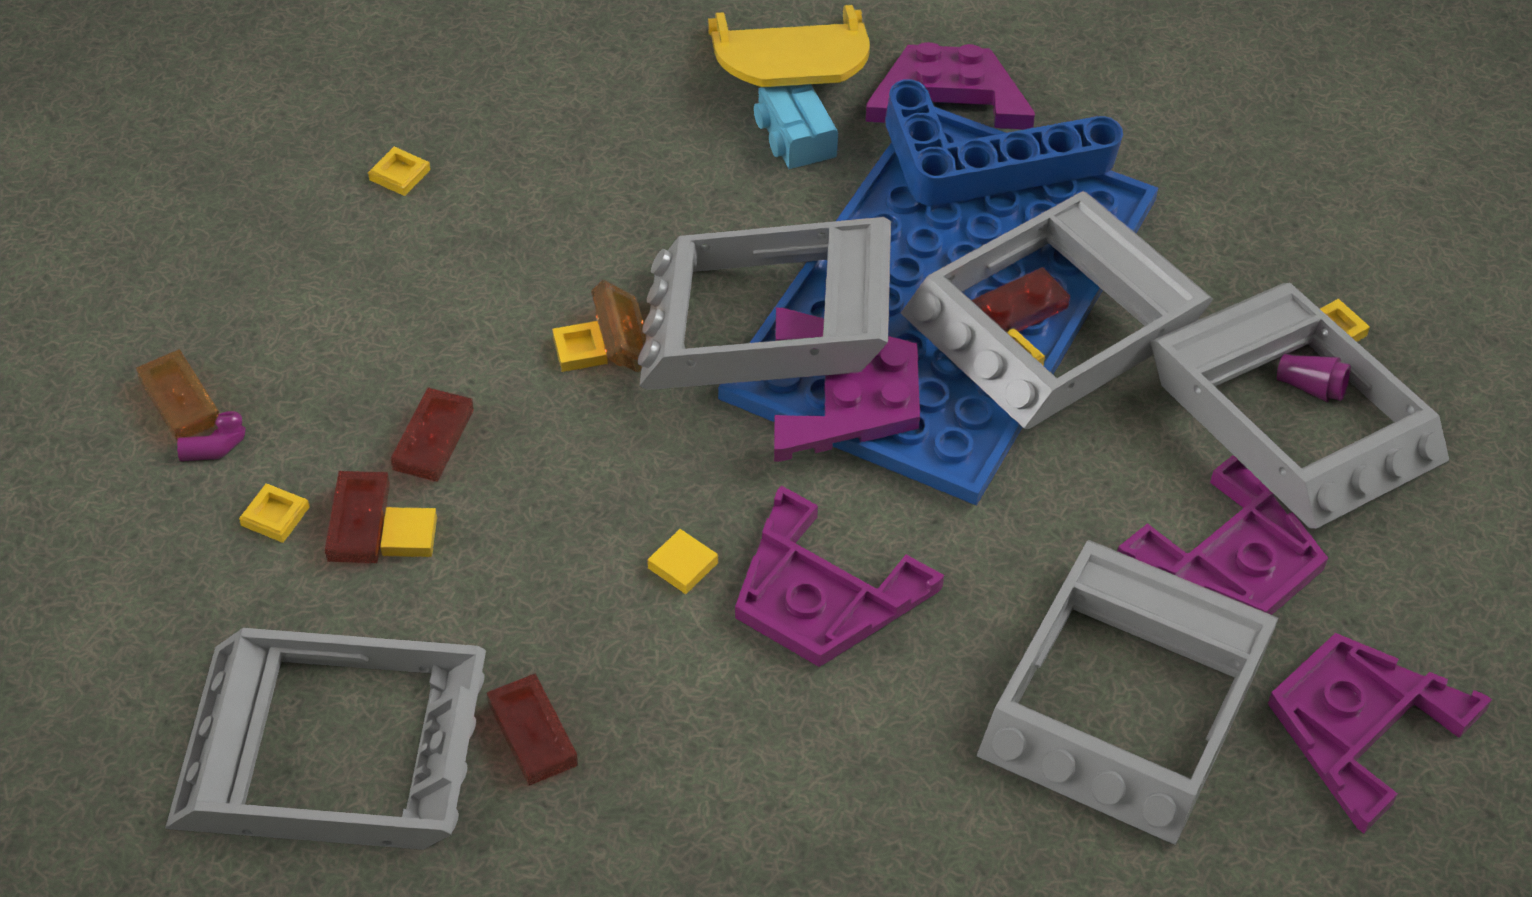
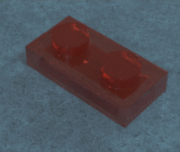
M1042 267L971 301L1005 332L1013 328L1019 332L1068 309L1070 295Z
M427 388L391 456L392 470L438 482L474 411L472 398Z
M338 472L325 545L327 562L378 563L390 487L388 472Z
M535 673L486 692L488 705L528 786L578 766L577 753Z

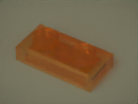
M602 280L591 290L596 309L595 315L600 324L605 343V353L616 365L625 366L635 372H641L642 366L638 364V358L645 345L646 334L642 332L644 323L637 298L617 286Z
M180 349L136 367L139 381L176 441H178V438L193 436L216 425L219 410Z

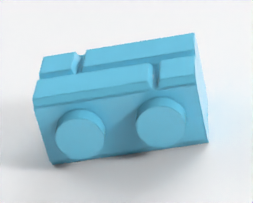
M811 84L759 88V103L754 104L756 123L760 129L767 128L773 155L775 157L782 156L788 169L837 157L838 131Z

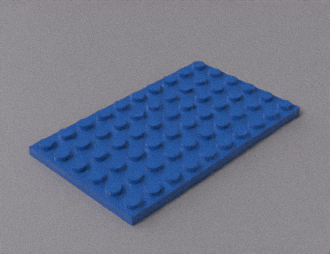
M934 107L948 143L1006 133ZM891 142L836 221L885 217L891 221L888 336L917 343L920 403L919 429L861 443L857 437L833 443V447L977 506L1023 427L901 314L902 310L928 275L1082 191L1091 195L1133 232L1137 233L1156 201L1158 187L1110 170L1107 173L928 206L921 204L912 196ZM1047 244L962 291V293L1005 332L1014 328L1045 356L1044 367L1054 375L1103 290L1052 245ZM827 260L806 262L750 343L775 341L776 308H786L824 319ZM825 375L720 384L718 387V399L772 422H775V415L825 416Z

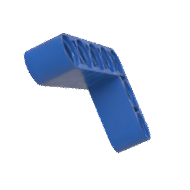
M903 79L892 85L885 117L886 128L910 192L915 200L928 206L1107 173L1114 167L1123 137L1122 127L1117 121L1106 116H1096L948 143L928 90L923 84L912 79Z

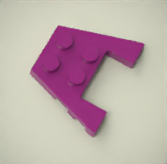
M931 42L907 45L866 105V122L885 123L889 92L892 85L903 79H912L926 87L932 102L993 105L994 128L1030 129L1034 127L1035 118L1034 110L993 51L989 48H981L972 44L962 45L961 47L939 46Z
M776 308L775 341L823 337V318L786 308ZM888 336V343L861 372L825 375V416L775 415L774 462L792 459V453L813 448L815 453L832 450L833 443L858 437L861 443L919 429L920 403L917 343Z
M1234 455L1213 470L1210 483L1242 506L1243 509L1190 553H1185L1148 523L1118 546L1117 552L1270 615H1273L1324 571L1328 560L1326 554L1293 512L1287 514L1275 499L1274 494Z
M781 485L776 492L774 506L770 517L765 522L756 556L752 558L735 605V618L816 666L821 667L942 589L944 575L907 554L880 587L874 588L799 546L796 542L818 517V505Z
M1335 633L1271 692L1268 705L1356 828L1365 834L1394 804L1398 793L1360 765L1357 760L1413 705H1416L1460 738L1487 711L1492 699L1476 690H1473L1472 694L1469 695L1446 685L1448 679L1432 672L1423 676L1397 665L1398 658Z

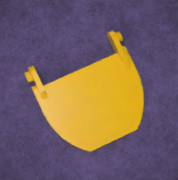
M844 5L843 7L844 24L728 31L724 12L716 13L715 18H708V33L712 37L715 56L719 64L733 76L760 87L840 83L859 72L868 61L870 54V41L864 23H862L861 9L854 10L853 5Z

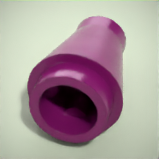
M1283 354L1277 370V381L1288 383L1327 403L1330 399L1341 401L1349 384L1351 365L1342 363L1340 357Z

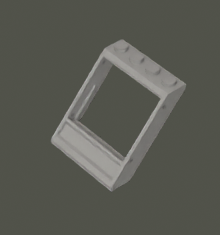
M1082 191L928 275L904 307L901 314L1024 429H1030L1154 355L1151 340L1197 321L1213 298L1091 195ZM1047 244L1052 245L1145 326L1058 378L962 293V291Z
M885 217L679 236L668 251L662 249L657 254L651 267V273L655 277L647 296V303L651 304L650 313L642 329V332L646 334V342L638 358V364L642 366L639 386L647 390L861 372L888 343L891 221ZM827 260L823 337L685 349L684 340L693 272Z
M1282 283L1150 341L1161 386L1309 528L1317 529L1449 461L1439 415L1291 283ZM1308 344L1322 357H1340L1342 363L1350 364L1351 374L1349 382L1395 423L1300 468L1215 386Z
M1088 540L998 701L977 757L1176 845L1263 659L1279 618ZM1072 610H1076L1234 677L1231 687L1206 737V740L1209 742L1191 779L1018 704L1037 668L1043 665Z
M253 628L240 629L215 647L165 828L422 850L450 836L459 816L456 807L460 786L467 773V763L465 760L469 739L476 726L474 712L478 693L484 683L482 669L486 650L474 645ZM281 662L431 673V690L407 808L403 809L402 817L245 805Z

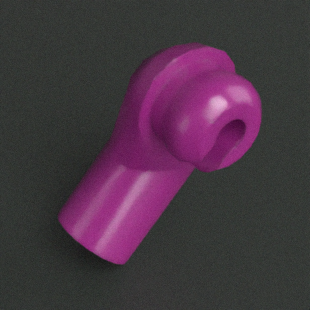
M236 411L222 412L216 419L218 429L209 436L178 438L177 451L179 461L215 460L224 457L244 439L246 427L242 426V416Z

